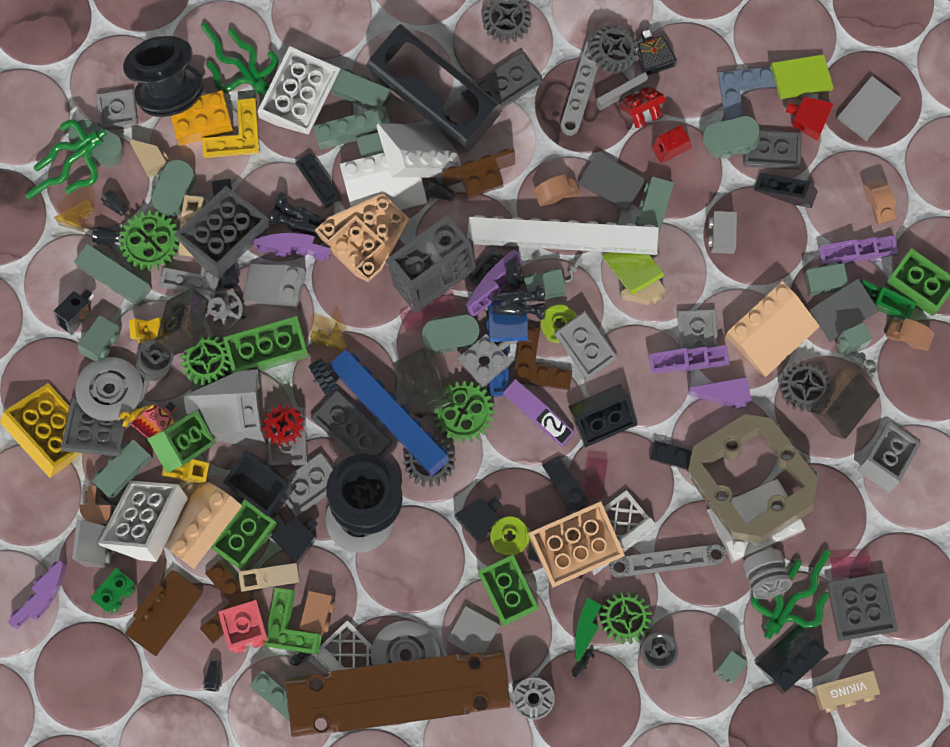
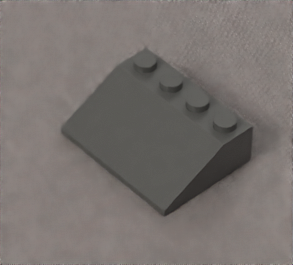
M225 186L182 226L174 236L204 269L218 279L254 244L255 239L262 237L269 230V218Z

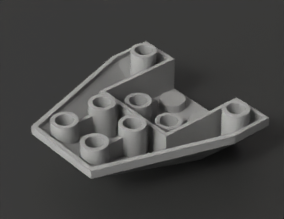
M258 369L237 371L184 396L186 415L198 410L214 440L244 447L267 446L266 432L263 431L265 426H261L257 390L260 388Z

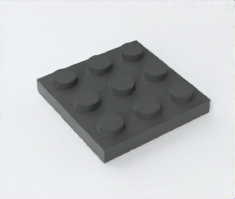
M72 398L61 449L65 452L120 457L126 427L122 425L126 420L101 421L94 419L81 409L77 399ZM96 401L97 403L102 405H110L109 403L107 404L101 401Z
M886 573L827 583L839 642L898 631Z

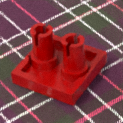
M645 87L635 95L625 96L619 102V105L623 111L632 116L635 128H641V124L642 126L646 125L642 112L649 109L652 121L658 120V117L661 119L663 114L659 104L666 102L664 94L656 89Z

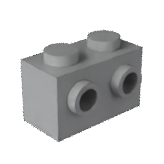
M714 211L712 217H709L708 227L712 229V235L708 237V247H711V253L734 254L736 250L737 212Z

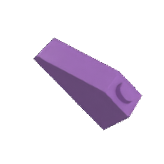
M747 377L690 387L688 391L691 396L729 407L736 406L737 409L747 407V404L751 401Z

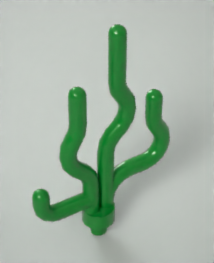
M203 22L201 28L214 44L217 58L223 63L237 66L243 76L235 79L230 84L224 85L221 82L218 68L212 61H207L206 66L213 74V82L216 88L223 92H230L242 84H249L258 95L262 94L265 97L269 84L264 77L273 72L279 64V59L275 52L271 50L268 52L271 64L259 72L256 68L257 52L251 44L244 42L237 32L230 28L228 34L233 41L250 54L248 70L240 59L227 57L223 54L220 40L209 25Z
M67 120L60 125V129L64 131L69 127H73L80 140L76 143L59 142L55 144L49 154L34 165V170L40 171L46 167L62 149L76 152L65 160L62 174L59 177L44 180L28 191L25 195L26 198L32 199L47 187L65 182L70 174L71 165L82 156H84L91 175L88 179L78 180L66 187L65 193L71 194L80 187L93 185L98 178V169L92 160L91 153L95 147L104 142L103 137L107 135V132L104 129L100 131L93 130L86 135L77 121Z
M829 549L823 550L810 575V586L808 589L794 593L789 598L785 607L782 594L774 596L776 606L773 611L761 605L759 599L755 598L752 594V607L769 618L764 626V629H766L764 637L770 640L773 634L778 635L783 625L787 622H794L807 629H813L822 622L823 608L829 598L828 592H823L817 601L815 618L812 621H807L800 616L790 614L799 599L807 598L817 590L818 576L831 554ZM796 559L789 570V576L792 580L802 565L800 559Z

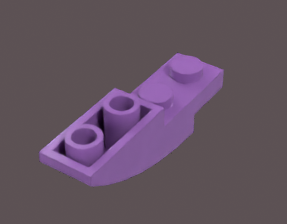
M279 233L254 240L257 251L266 254L272 252L280 258H286V256L292 258L294 251L301 256H314L313 258L319 261L330 260L332 255L331 248L316 245L315 237L306 234Z
M61 560L55 561L49 566V571L44 576L41 575L34 581L32 590L36 594L29 596L24 602L25 605L20 610L16 609L10 615L11 619L8 623L13 628L18 629L29 617L38 620L45 613L61 587L67 566Z

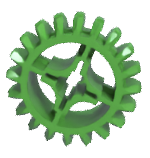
M210 334L207 339H205L204 335H201L200 341L194 337L195 343L188 342L187 344L190 348H183L187 355H181V359L184 360L181 366L186 367L183 370L184 374H188L187 378L189 380L194 378L195 384H198L201 380V385L205 386L206 381L211 384L213 383L212 380L218 381L220 376L222 378L226 377L224 371L230 373L231 370L227 366L231 365L224 340L220 342L219 337H215L213 340ZM208 347H214L221 352V354L217 355L216 353H209ZM201 349L200 355L193 359L194 354ZM206 354L210 359L207 365L203 361L206 358ZM221 361L218 369L213 372V366ZM192 366L204 367L206 374L196 372Z
M620 591V598L616 594H612L614 601L612 602L607 598L606 602L609 606L602 605L601 608L606 613H599V616L605 617V619L600 620V624L607 625L602 628V631L605 632L609 629L610 632L607 637L610 638L612 634L615 635L613 642H617L618 638H621L622 645H624L625 639H628V643L632 644L633 637L635 641L639 642L638 634L645 637L646 633L643 629L650 631L651 628L646 623L650 624L653 622L652 619L647 618V616L652 615V611H645L650 605H642L645 601L644 598H641L640 601L636 600L639 594L636 593L631 598V591H628L627 597H624L623 591ZM626 602L634 604L640 612H631ZM620 603L621 613L610 617L611 609ZM624 609L626 615L632 617L628 620V624L625 620L620 619L621 616L623 617ZM642 618L640 628L632 633V621ZM611 623L622 624L626 634L618 632Z

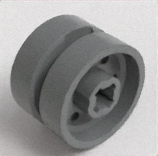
M149 340L140 347L135 367L144 379L150 381L161 380L170 370L173 352L165 342Z
M661 632L654 633L643 642L640 656L648 668L656 671L665 670L676 661L678 646L670 635ZM661 648L660 650L663 653L658 655L656 649Z

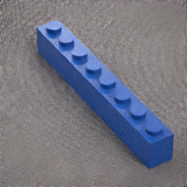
M344 350L328 364L331 370L333 369L334 374L422 467L433 476L449 462L447 457L448 451L441 444L438 446L434 442L436 439L429 431L425 433L421 429L423 425L416 418L412 419L408 415L410 412L403 404L399 406L396 403L397 398L391 391L387 393L383 389L385 387L378 378L375 380L371 376L373 373L366 365L362 367L358 363L360 359L353 352L350 354L347 350Z

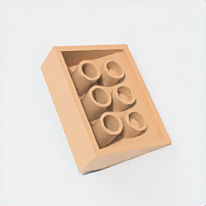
M782 281L727 332L725 338L766 378L820 326L797 295Z
M210 482L201 483L186 502L164 547L195 569L242 505Z
M598 502L528 533V537L552 588L625 556L602 502Z

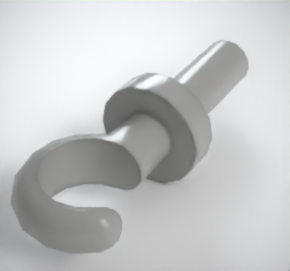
M579 256L573 266H569L570 270L568 273L571 275L570 280L564 279V282L568 283L573 280V272L578 271L576 268L583 258Z
M852 354L851 358L860 364L859 367L868 369L869 366H872L874 372L871 375L877 372L875 364H867L866 359L862 360Z

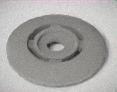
M116 357L101 358L99 361L90 363L80 373L75 387L77 402L81 409L94 419L101 421L118 420L122 412H131L140 403L143 394L141 375L135 366L124 359ZM110 371L116 372V373H118V374L124 376L125 379L122 380L121 377H119L118 375H116V374H114V373H110ZM106 384H113L115 390L113 393L107 394L103 390ZM97 397L99 401L109 403L110 405L99 404L94 399Z
M354 488L348 490L350 495L356 492ZM361 492L362 499L366 498L370 501L369 496ZM377 497L375 503L380 502L382 498ZM353 502L351 506L358 507V503ZM328 506L326 511L328 533L332 540L346 551L354 553L372 551L387 540L393 528L392 523L381 532L365 535V537H353L347 534L348 530L335 520L330 506Z
M406 620L394 622L383 628L375 638L371 649L372 665L388 664V661L392 663L403 662L400 658V652L403 649H408L412 654L411 659L408 661L440 657L439 645L432 632L417 622ZM408 636L414 637L419 641L424 649H420L415 641L408 639Z

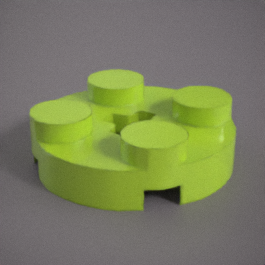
M565 305L551 306L546 311L545 319L541 320L543 335L550 342L560 343L553 334L559 329L554 324L557 323V320L567 324L577 314Z
M504 517L496 522L491 529V544L495 551L501 555L516 556L527 547L529 543V530L520 519ZM508 531H511L512 535L516 536L515 539H512V542H508V539L504 538Z

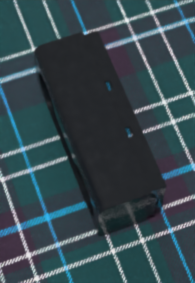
M399 24L366 64L369 71L467 152L474 147L501 115L502 108L497 101L402 24ZM406 42L413 44L477 96L479 100L477 116L470 123L464 125H456L449 122L443 115V100L415 76L408 78L393 76L387 70L386 65Z

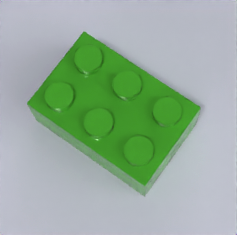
M912 248L885 283L902 296L916 302L919 308L932 317L950 294V275Z
M198 410L179 418L148 438L166 473L183 466L216 444Z
M246 500L241 503L242 507L211 546L212 550L241 571L246 569L278 527V524L273 519L263 514Z
M514 555L478 571V576L503 627L539 610Z

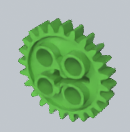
M150 210L147 215L141 211V217L139 218L134 214V221L128 219L130 225H123L126 231L120 232V235L124 238L119 239L120 244H124L119 248L121 251H125L122 255L124 258L128 257L127 262L129 264L133 262L134 268L140 265L142 271L146 266L151 271L152 266H155L157 270H159L160 264L166 267L165 261L172 263L170 257H177L174 250H179V246L176 243H180L174 236L178 230H176L177 225L172 224V219H167L166 214L160 217L158 211L152 215ZM154 225V229L146 231L147 226ZM138 230H142L150 240H153L155 245L162 249V252H159L150 242H147ZM163 237H167V238H168L167 241H166V243H164V244H160V243H159V240H160L161 238H163ZM135 238H141L138 244H132ZM148 251H154L151 257L145 256Z
M463 381L462 386L456 382L454 388L449 384L448 392L442 389L444 395H437L440 402H434L438 409H434L432 412L438 414V416L434 417L433 420L440 421L436 427H443L440 432L442 435L448 432L446 437L448 440L454 436V442L461 438L464 444L466 438H468L472 443V437L474 436L480 440L479 434L486 435L484 429H491L488 422H494L490 415H494L495 411L490 410V408H493L495 405L494 403H488L492 397H485L487 390L485 389L480 392L481 385L474 388L473 382L469 386H467L466 381ZM459 395L466 396L463 403L456 402V398ZM473 397L474 400L468 405L469 400ZM479 404L482 406V410L479 413L472 412L475 405ZM461 409H462V410H465V409H466L467 412H468V414H467V415H466V414H463V415H462V414L460 413V410H461ZM450 411L456 413L455 418L452 420L446 419V414ZM460 419L458 426L455 427L454 424ZM465 421L472 422V426L468 430L462 428Z

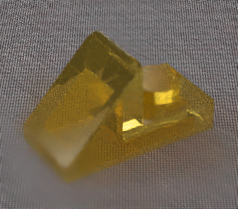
M87 199L54 218L60 226L85 232L79 219L89 217L95 210Z
M337 323L334 325L331 336L324 330H312L310 335L312 342L341 352L344 350L348 351Z

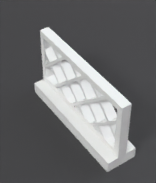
M627 490L604 507L605 512L616 511L615 521L609 520L611 524H614L613 530L615 533L617 525L628 526L626 534L616 535L619 538L618 541L623 552H626L656 529L655 522L647 516ZM625 497L631 502L630 509L619 508L620 501ZM618 512L629 513V521H617ZM632 513L641 514L644 520L639 524L631 523ZM610 563L598 567L591 572L595 575Z
M346 621L320 646L319 654H313V656L328 671L351 669L344 668L341 665V657H352V668H355V657H366V666H369V657H371L369 650L371 651L372 645ZM346 627L353 633V640H341V632ZM330 643H339V654H330L325 648ZM341 643H353V654H341ZM355 643H363L366 646V654H355Z

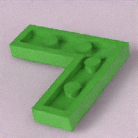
M275 588L266 631L269 640L265 641L264 646L318 655L322 635L288 630L296 591Z

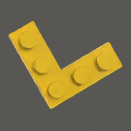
M255 98L237 100L239 135L202 138L204 158L260 154Z

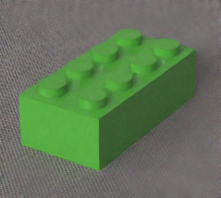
M297 316L223 337L233 373L258 369L259 372L309 357Z

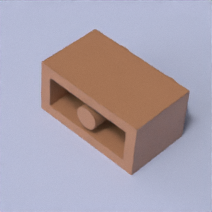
M309 591L299 630L324 636L325 632H328L330 628L329 613H333L335 608L333 597Z

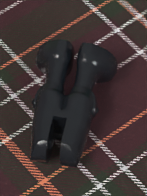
M283 192L279 193L275 207L272 208L268 216L269 224L271 225L277 223L286 224L292 231H298L318 237L315 229L325 221L324 218L307 210L305 207H293L287 202V195ZM281 212L291 214L295 218L285 216Z
M538 284L535 291L529 293L516 289L515 291L492 294L493 302H506L505 306H493L492 314L521 317L525 313H531L540 320L546 317L545 303L534 305L522 304L525 301H545L544 284Z

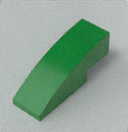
M865 280L861 281L880 312L901 319L911 318L916 302L885 287L879 288Z
M590 598L587 599L577 624L575 635V660L577 662H580L599 626L592 622L602 605Z

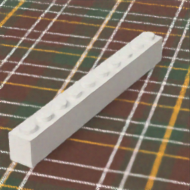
M475 215L474 217H469L467 239L471 244L658 255L659 227L651 224H646L643 227L636 226L633 223L617 225L614 222L598 224L595 221L579 223L576 220L561 222L558 219L542 221L539 218L523 220L520 217L504 219L502 216L485 218L483 215Z

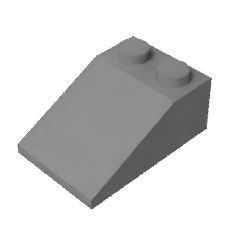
M250 264L242 300L299 310L306 276L304 268L287 265Z
M888 422L857 471L890 493L901 481L921 443L891 422Z
M77 519L72 559L83 566L107 568L108 563H111L112 553L108 548L98 544L106 526Z

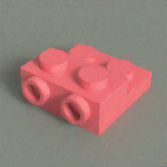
M257 600L218 612L230 652L234 651L235 654L246 651L248 646L253 645L254 648L265 645V641L269 640Z

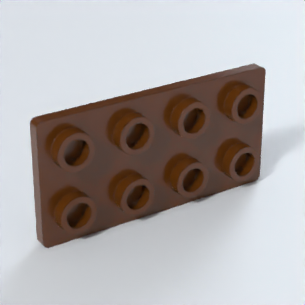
M503 149L499 154H488L477 161L469 160L461 166L448 167L442 172L443 184L447 187L462 182L468 198L502 188L504 185L498 170L515 165V150Z
M172 570L161 585L156 584L133 615L136 619L125 634L151 654L157 656L197 603L203 592Z

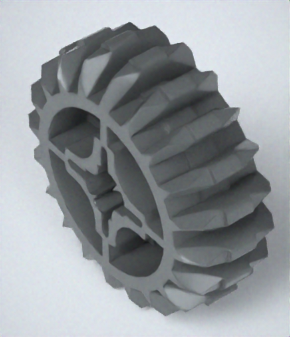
M491 0V5H486V10L483 11L484 17L482 18L483 28L488 30L487 35H493V40L499 38L500 43L506 40L507 44L510 43V39L515 43L517 42V37L522 39L523 33H528V28L531 27L530 21L532 20V16L529 15L530 9L526 8V2L521 3V0ZM497 12L499 19L494 24L492 17ZM520 14L522 21L517 26L515 19Z
M609 24L596 30L590 38L588 48L591 50L589 55H593L591 61H596V67L601 66L602 71L607 69L609 74L613 71L615 74H619L620 72H625L636 61L638 53L636 48L638 44L633 43L635 38H630V32H624V27L619 29L618 25L612 27Z
M801 361L800 367L797 363H794L792 365L793 369L788 367L786 369L787 373L782 375L785 380L780 381V384L784 386L780 388V392H786L782 399L789 398L786 404L790 405L793 403V410H796L799 406L800 412H803L805 407L808 412L812 411V407L817 411L819 405L824 406L826 404L824 400L828 401L830 398L828 394L832 392V389L828 387L832 385V382L826 381L830 375H823L825 368L818 370L819 364L812 367L811 361L807 363V366H805L804 361ZM805 373L803 380L791 381L795 375ZM812 375L817 378L820 386L813 382ZM807 380L806 384L810 387L805 393V389L802 386ZM791 387L800 393V398L793 393ZM820 392L818 398L807 401L810 393Z
M434 436V438L436 439L434 442H435L438 446H439L440 444L443 446L445 440H444V439H441L440 442L438 443V442H437L438 437H437V436ZM446 444L443 447L446 450H448L450 448V444ZM448 451L447 457L449 462L445 464L441 472L433 476L428 472L427 476L420 474L414 465H419V467H422V465L410 453H405L404 457L409 459L403 461L404 465L409 466L405 468V472H412L409 475L410 479L416 476L415 484L422 480V487H425L426 482H429V487L432 488V482L436 481L437 486H440L439 479L447 482L444 475L446 474L451 477L452 473L448 469H455V466L450 464L456 462V458L450 457L454 454V451Z

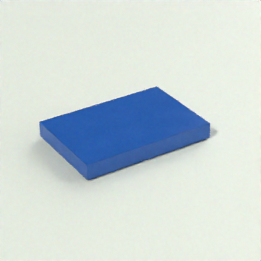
M493 302L489 305L490 342L528 341L527 313L521 317L492 314L493 306H505L506 302Z

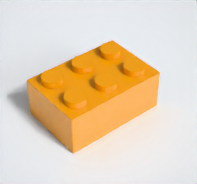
M223 91L202 95L191 108L171 116L179 146L201 141L202 138L217 137L234 132Z

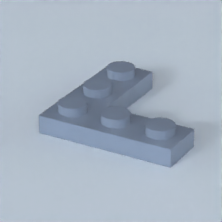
M771 67L718 73L724 121L743 117L740 90L776 86Z

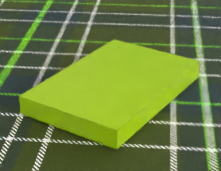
M824 54L773 62L770 65L779 99L828 92L834 89Z
M607 252L602 255L603 260L631 295L664 277L663 271L649 254Z

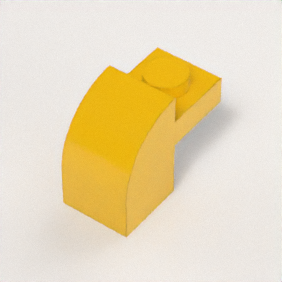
M158 317L149 321L135 318L129 320L130 338L138 340V343H145L149 340L166 341L174 338L171 319Z
M192 459L183 466L166 473L163 467L162 476L184 482L203 483L206 482L209 463Z

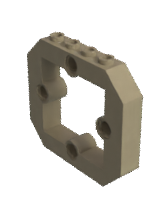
M749 414L742 415L694 445L688 470L689 480L731 537L759 544L813 511L819 475L813 467L810 468L806 463L807 459L804 454L799 453L795 449V443L790 437L787 438L785 436L784 429L779 423L776 424L772 418ZM760 435L777 457L778 466L787 470L801 489L788 498H784L781 495L771 496L768 500L767 511L746 523L731 504L732 492L730 488L725 485H717L705 468L723 456L729 460L738 459L742 452V445L755 436ZM730 445H734V446H736L737 448L734 449V450H731V449H728L727 447L730 446ZM783 455H790L791 458H790V459H784L782 456H783ZM720 495H724L727 498L725 500H719L717 497ZM774 505H780L782 509L775 510L772 507Z

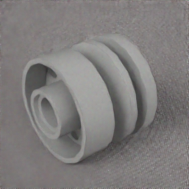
M775 549L761 551L751 555L743 562V569L746 578L750 580L749 586L752 588L751 592L755 598H771L784 593L792 586L793 582L789 576V571L785 568L786 563L781 551Z
M529 677L522 680L513 692V704L516 711L527 719L538 720L545 717L551 712L555 703L553 687L548 681L540 677ZM530 693H537L540 700L538 703H531L529 701Z

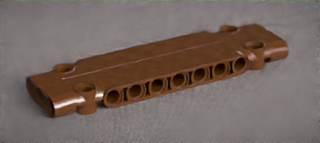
M502 650L425 658L285 679L292 737L359 730L510 707ZM471 657L478 660L477 668H472L469 665ZM317 678L321 681L319 689L311 687L310 682L312 679ZM476 697L483 699L484 705L482 708L475 706L474 700ZM317 719H324L326 721V728L324 730L316 728L315 722Z

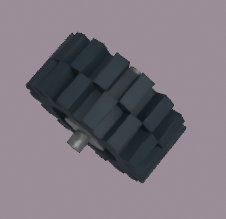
M322 358L308 365L315 378L313 383H318L325 395L339 388L332 376L334 373L333 369L329 371Z

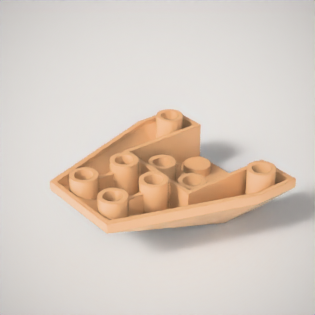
M382 193L329 217L315 231L326 247L331 248L332 254L356 277L369 282L383 269L386 263L385 260L392 253L409 218Z

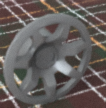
M229 290L217 291L216 296L225 294L224 298L210 296L204 306L205 320L210 327L216 330L224 331L231 329L239 322L242 316V301L237 294ZM229 296H234L237 301L228 303ZM239 305L238 315L230 311L231 308ZM208 312L214 316L212 322L208 317ZM227 316L236 318L232 324L228 325ZM221 319L224 327H218L214 324Z

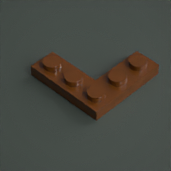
M528 326V341H519L513 381L516 379L521 384L570 391L571 370L535 365L540 328Z
M220 560L205 573L230 602L222 610L254 601L247 591H241L240 583ZM219 613L200 628L212 644L224 635Z

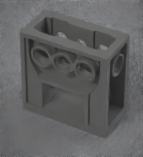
M448 215L385 260L394 288L415 314L470 275L476 268L470 241Z

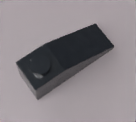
M760 173L754 187L755 191L807 208H812L818 193L810 181Z
M559 456L542 465L571 514L589 505V500Z

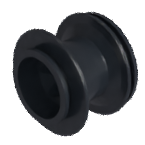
M175 36L153 37L137 45L126 56L123 63V71L127 78L138 83L135 88L134 99L144 113L155 117L173 116L191 108L200 99L204 89L203 78L196 68L188 65L192 59L193 52L192 47L186 40Z
M368 453L349 456L334 467L327 480L326 497L331 513L335 520L350 532L361 535L381 532L388 528L400 513L403 502L400 478L395 468L382 457ZM365 479L367 482L365 485H360L359 481ZM374 484L380 485L378 490L372 489V486ZM351 488L356 490L353 495L348 493V490ZM361 492L365 495H368L370 501L366 498L362 499ZM377 497L382 498L380 502L375 503ZM357 502L358 507L351 506V503Z

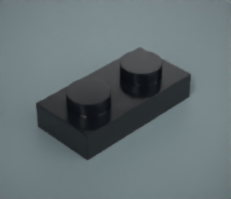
M491 249L468 277L469 280L479 285L487 273L505 256Z
M509 260L505 275L512 289H520V284L524 283L525 274L516 260Z
M655 440L650 460L687 471L692 451Z

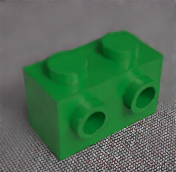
M115 568L90 598L112 615L113 612L117 613L122 608V602L126 597L130 598L134 594L137 584L118 568Z

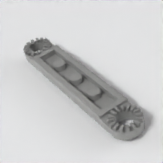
M594 33L590 34L587 38L562 118L561 130L567 136L575 135L580 128L598 67H596L597 62L591 61L593 55H589L591 49L588 48L590 38ZM569 121L573 122L575 128L568 130L565 128V124Z
M715 544L630 555L612 561L609 569L615 577H627L719 565L725 560L726 551L723 546ZM712 550H719L722 557L719 560L713 559L711 557ZM616 562L624 564L625 570L618 573L614 570Z

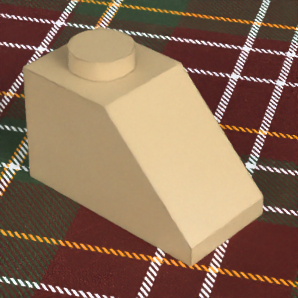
M133 139L129 141L149 178L165 168L166 162L169 161L165 151L160 152L158 146Z
M657 280L633 295L627 289L621 291L620 297L623 300L646 305L652 302L656 304L664 299L663 296L666 290L661 282Z

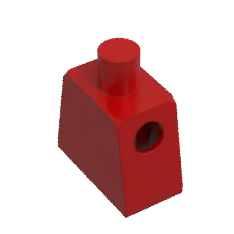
M804 97L800 106L789 102L785 112L795 116L792 123L793 127L818 141L833 103Z
M682 125L660 135L652 146V150L661 164L692 148L691 141Z

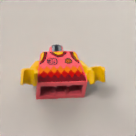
M170 401L163 409L156 404L146 405L128 413L122 412L118 421L125 419L126 421L122 425L124 427H127L131 421L130 424L148 439L175 422L171 416L178 408Z

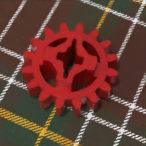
M280 404L278 405V410H275L273 407L271 408L272 414L266 413L268 420H263V423L267 425L263 427V431L267 432L265 436L267 439L271 438L272 444L277 441L279 447L283 443L288 447L290 441L296 443V437L302 438L300 431H305V428L301 425L305 424V421L300 419L302 414L301 412L297 413L296 407L290 410L288 404L285 408H282ZM290 416H293L296 419V423H294V421H291ZM272 428L277 430V435L272 432Z

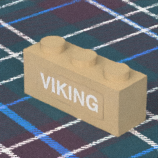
M874 671L813 687L819 710L825 709L826 713L838 710L837 706L842 704L845 705V708L857 705V700L863 699L864 703L876 700L875 696L880 694Z

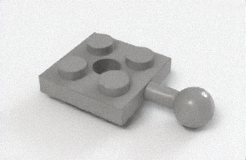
M485 334L457 360L477 383L484 388L512 364L502 351L510 343L516 344L519 341H502L496 345L494 342H490L489 336ZM483 356L490 359V363L486 366H482L479 363V359Z

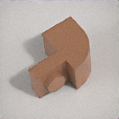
M565 174L548 179L533 189L540 206L554 205L562 198L576 197L580 194L574 177H566Z
M882 178L864 183L866 198L873 205L876 223L882 224L896 219L894 209L896 202L888 183Z
M905 318L904 321L892 319L886 337L890 340L906 342L914 349L929 351L935 333L924 324Z
M88 485V491H85L84 497L87 505L79 504L80 513L88 522L107 526L114 513V508L111 505H99L100 489L95 485Z

